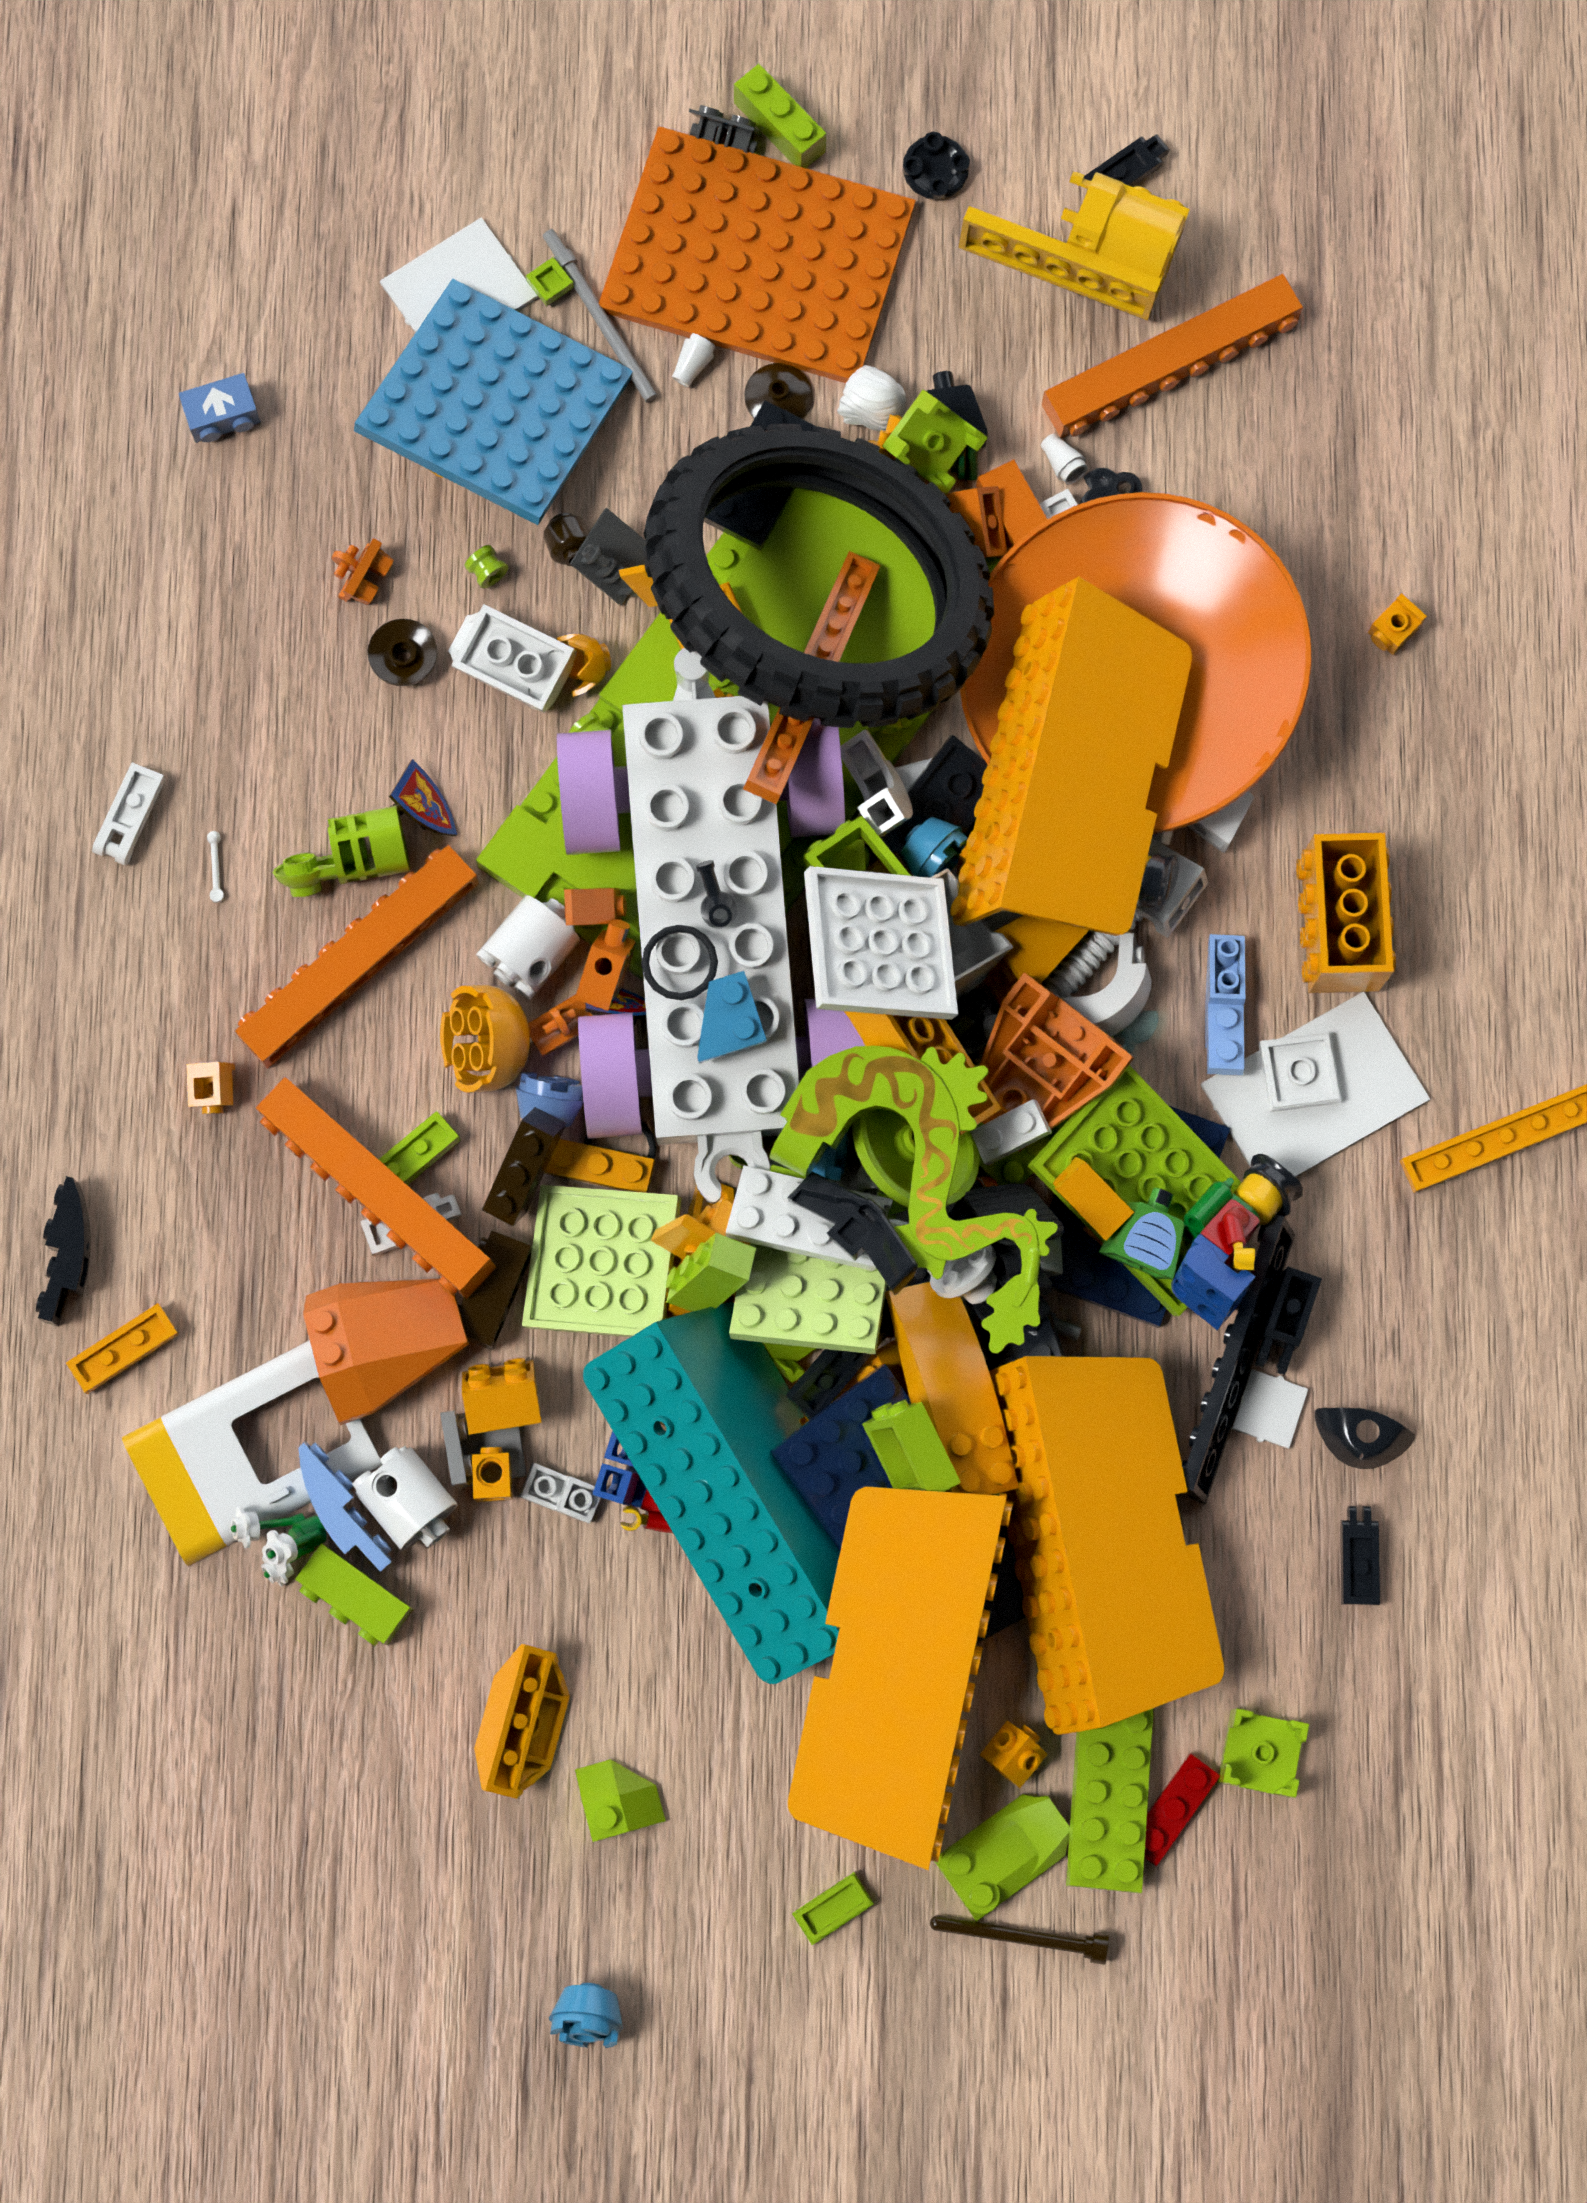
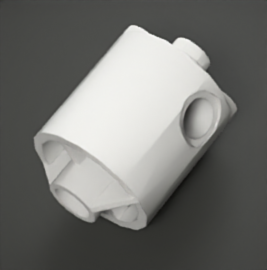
M525 895L476 953V956L490 968L493 966L497 968L493 974L501 982L509 987L514 982L516 984L514 986L515 989L531 1000L580 942V938L576 934L574 926H566L565 907L553 898L548 902L541 903L537 899Z
M404 1446L400 1449L394 1447L379 1460L382 1463L380 1468L373 1473L369 1470L352 1483L356 1489L355 1494L401 1551L409 1548L419 1540L429 1548L449 1532L450 1529L444 1520L455 1510L458 1504L411 1447L407 1448ZM394 1478H395V1480H396V1482H397V1490H396V1491H395L394 1488H393V1480H394Z

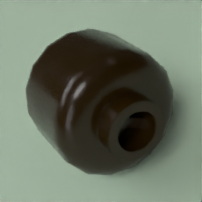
M561 513L554 516L544 530V540L553 561L561 565L571 566L570 563L588 536L589 530L583 518L571 513Z

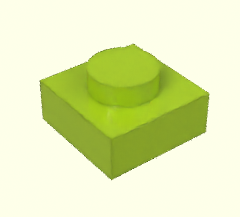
M554 257L526 275L527 283L546 307L574 288L573 281Z

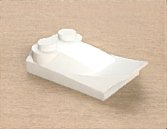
M483 604L479 612L466 616L448 650L453 660L451 665L453 668L525 703L531 709L543 713L556 701L572 670L577 653L574 648Z

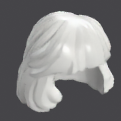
M864 365L849 377L843 390L844 395L840 398L839 408L837 409L838 414L843 416L845 424L863 425L871 430L886 431L890 414L903 417L906 394L903 387L891 376L873 366Z

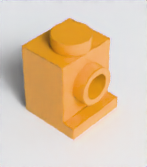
M1401 593L1372 623L1368 633L1371 635L1372 642L1379 649L1387 650L1394 655L1421 628L1427 616ZM1391 620L1396 622L1400 628L1394 627Z
M209 1062L186 1064L188 1107H201L202 1114L224 1113L223 1106H233L232 1070H235V1063Z

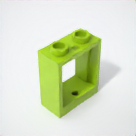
M862 815L854 821L847 820L845 823H842L836 829L834 835L825 841H816L807 849L804 855L805 870L809 866L825 868L822 863L862 837L891 874L911 876Z
M902 1400L893 1405L891 1402L884 1404L871 1412L873 1418L862 1423L893 1488L945 1492L961 1483L922 1402L908 1404L906 1400Z

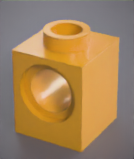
M502 1447L481 1448V1454L472 1455L473 1499L476 1502L513 1500L510 1454L502 1453ZM492 1464L500 1466L502 1468V1476L497 1482L487 1483L483 1480L482 1473L487 1466Z

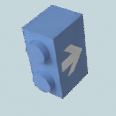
M244 373L178 393L195 443L200 441L213 442L223 434L232 431L245 432L253 428L255 424L261 423Z

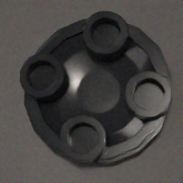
M932 131L909 146L903 158L902 171L906 183L915 193L927 199L940 200L951 197L962 189L968 178L970 159L956 141Z

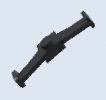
M813 1171L787 1197L789 1202L835 1224L827 1232L828 1237L854 1261L865 1251L894 1295H897L915 1276L918 1263L887 1219L885 1210L871 1198H865Z

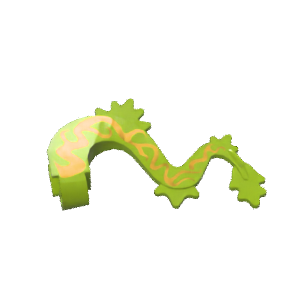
M855 1046L828 1056L807 1070L781 1112L780 1116L785 1118L787 1123L779 1134L769 1159L806 1177L815 1168L826 1148L830 1146L836 1150L852 1123L863 1114L883 1109L894 1111L904 1117L913 1130L916 1148L908 1208L909 1224L895 1226L894 1229L918 1263V1268H927L937 1280L942 1278L947 1260L954 1261L965 1258L1004 1238L1013 1240L1021 1251V1274L1014 1276L1001 1289L986 1298L987 1304L994 1308V1313L985 1318L981 1324L990 1333L989 1350L992 1353L998 1354L1009 1343L1022 1345L1025 1341L1024 1326L1031 1325L1037 1327L1040 1324L1038 1312L1040 1291L1037 1282L1041 1256L1049 1255L1050 1250L1045 1242L1058 1230L1057 1224L1054 1222L1038 1221L1037 1212L1034 1209H1029L1024 1217L1014 1213H999L961 1221L952 1220L946 1211V1204L958 1157L960 1131H974L977 1129V1122L969 1114L968 1108L971 1105L987 1101V1094L978 1090V1084L988 1075V1068L982 1065L966 1068V1057L963 1053L956 1054L947 1064H942L934 1047L927 1048L920 1061L908 1053L883 1046Z

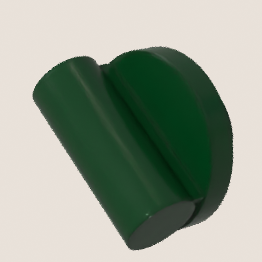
M966 445L950 467L951 473H957L958 480L966 479L972 481L977 480L978 451L969 445Z

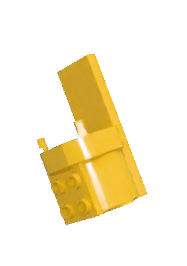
M1074 171L1069 182L1088 190L1078 213L1066 207L1063 210L1061 219L1073 223L1067 243L968 206L963 218L958 248L1147 321L1169 271L1190 211L1181 202L1174 199H1162L1152 195L1149 190L1143 187H1131L1124 184V182L1098 172L1095 173L1092 181L1084 179L1085 175Z

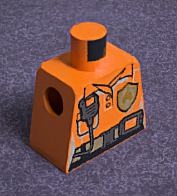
M618 919L610 920L607 930H602L594 941L583 970L575 1000L607 1011L610 1009L624 988L636 945L633 939L627 938L630 929L628 923Z

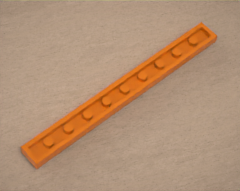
M851 551L848 552L804 650L805 654L839 662L881 565ZM780 707L743 787L744 790L774 804H777L815 718L809 717L806 722L779 714Z

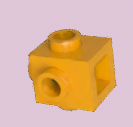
M1007 1720L981 1752L980 1756L998 1773L1018 1788H1021L1048 1754L1037 1744L1041 1738L1024 1724L1019 1729Z

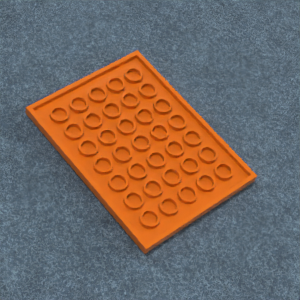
M658 126L599 300V305L605 310L606 314L687 338H690L692 333H695L718 347L774 363H783L801 371L846 383L857 369L865 365L916 200L748 151L745 153L743 152L744 150L734 147H724L720 143L715 144L713 141L702 138L697 139L695 136Z

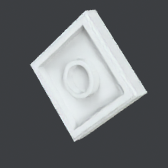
M1330 1032L1259 1042L1270 1112L1336 1104L1342 1101Z

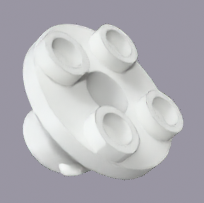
M989 1245L965 1258L954 1261L947 1260L941 1279H935L931 1272L927 1270L931 1275L930 1285L932 1289L943 1298L964 1297L971 1304H980L986 1301V1298L994 1293L996 1289L997 1276L992 1270L996 1261L994 1247Z

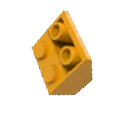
M513 1358L505 1361L504 1365L490 1367L489 1364H477L469 1367L468 1371L462 1372V1398L469 1435L541 1423V1410L533 1360L525 1361L524 1358Z

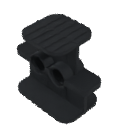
M1026 1184L993 1185L991 1187L973 1189L965 1193L964 1202L976 1218L999 1213H1014L1024 1217L1029 1209H1034L1037 1212L1038 1221L1054 1222L1058 1226L1056 1233L1047 1240L1057 1239L1063 1235L1064 1226L1062 1222L1058 1220L1057 1216L1054 1215L1035 1190ZM1006 1238L991 1244L996 1251V1261L992 1268L997 1276L994 1293L1014 1276L1021 1274L1022 1259L1020 1248L1013 1240ZM1040 1263L1037 1281L1040 1291L1038 1312L1040 1320H1043L1049 1316L1050 1306L1041 1295H1047L1051 1292L1052 1282L1041 1269ZM987 1301L980 1304L969 1303L970 1307H972L973 1311L982 1321L994 1313V1308L987 1304Z

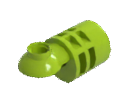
M397 805L328 819L329 827L327 828L332 855L316 857L313 853L292 855L284 859L283 864L276 867L272 873L281 884L290 888V893L293 897H306L322 890L321 881L338 878L341 885L348 882L410 871L408 852ZM368 836L372 850L370 854H367L364 837Z

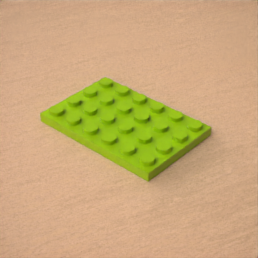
M1130 1065L1113 1087L1074 1113L1028 1165L1102 1243L1105 1240L1054 1189V1180L1071 1164L1075 1157L1084 1160L1126 1204L1128 1202L1147 1204L1153 1188H1160L1172 1193L1174 1197L1167 1214L1184 1221L1185 1214L1214 1182H1224L1228 1178H1232L1234 1180L1232 1192L1241 1184V1181ZM1183 1237L1175 1274L1192 1245ZM1124 1264L1173 1316H1180L1185 1311L1187 1306L1173 1294L1171 1288L1173 1279H1157Z

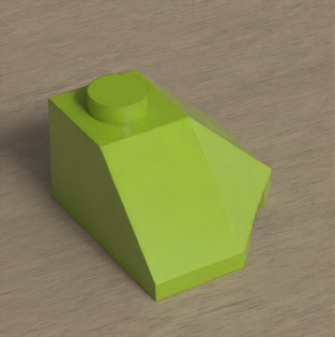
M611 1759L575 1769L582 1804L593 1842L666 1821L657 1787L652 1782Z

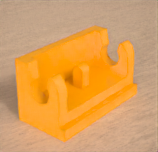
M1075 1157L1071 1164L1053 1182L1054 1189L1105 1241L1134 1213L1111 1187L1080 1158Z

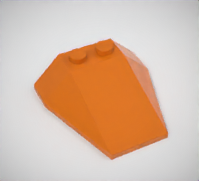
M1024 972L1002 1001L979 1065L988 1068L989 1073L983 1080L1002 1108L982 1121V1123L986 1124L1034 1099L1038 1101L1051 1130L1113 1087L1135 1057L1071 1005Z
M439 1279L339 1283L306 1295L303 1316L318 1375L340 1425L376 1413L469 1344L456 1296H452L437 1282Z

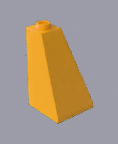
M1023 915L994 931L1002 933L1012 944L1013 948L998 962L983 981L1001 1006L1004 998L1024 972L1042 984L1090 930Z

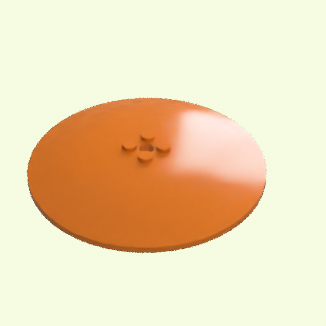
M1138 492L1097 498L1054 515L1031 530L1003 556L990 573L988 587H992L994 593V616L991 619L992 633L979 664L960 689L962 708L969 731L987 765H989L992 755L990 743L997 733L1000 722L997 717L998 710L1005 701L1007 693L1005 681L1014 664L1013 648L1021 635L1023 626L1021 615L1028 604L1032 605L1044 595L1080 576L1185 641L1192 651V663L1168 768L1162 769L1155 766L1145 809L1157 813L1153 834L1173 831L1210 817L1238 800L1254 787L1277 761L1297 727L1305 706L1312 667L1311 637L1302 599L1290 573L1277 554L1253 530L1230 514L1194 499L1165 493Z

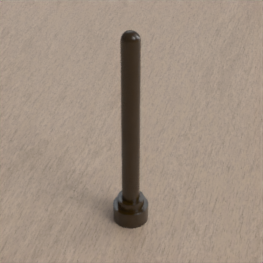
M934 1916L930 1920V1927L935 1931L1083 1954V1958L1090 1959V1963L1101 1965L1106 1963L1109 1935L1094 1933L1093 1936L1086 1935L1085 1939L943 1916Z

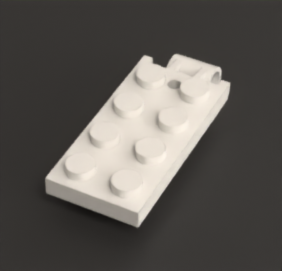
M743 1166L726 1229V1237L865 1270H876L875 1265L865 1251L854 1261L828 1237L827 1232L835 1224L788 1201L787 1197L804 1179ZM851 1190L865 1198H871L885 1210L887 1217L888 1211L892 1207V1199ZM889 1219L893 1227L909 1224L905 1221Z

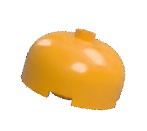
M492 985L460 986L450 994L453 1002L449 1012H443L441 1018L440 1043L445 1068L453 1065L455 1077L457 1078L455 1086L463 1092H489L504 1088L518 1077L527 1061L530 1047V1031L526 1015L519 1002L510 993ZM455 1035H478V1042L456 1043L452 1049ZM491 1070L488 1075L484 1076L473 1075L467 1072Z

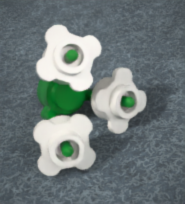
M237 1507L236 1517L231 1520V1531L233 1538L238 1540V1542H242L245 1549L250 1548L251 1541L259 1540L261 1529L292 1525L293 1528L289 1529L288 1534L282 1533L279 1535L275 1530L269 1531L267 1533V1544L262 1548L264 1564L261 1565V1568L264 1572V1577L268 1578L271 1583L277 1582L281 1587L288 1583L287 1578L294 1574L291 1563L301 1556L313 1552L315 1546L325 1543L327 1540L326 1530L316 1515L305 1519L304 1515L300 1513L288 1518L259 1521L255 1511L244 1513L242 1507Z

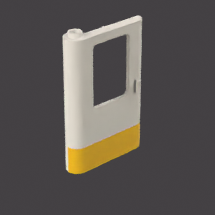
M310 1340L122 1436L123 1444L181 1558L187 1566L238 1541L233 1538L231 1531V1520L236 1517L237 1507H242L244 1513L255 1511L259 1521L280 1519L311 1503L301 1467L269 1484L261 1483L232 1428V1422L236 1418L314 1378H319ZM361 1419L346 1423L351 1434L350 1441L327 1453L330 1459L325 1462L334 1473L340 1469L351 1482L369 1470L371 1472L382 1466V1463L379 1461L381 1458Z

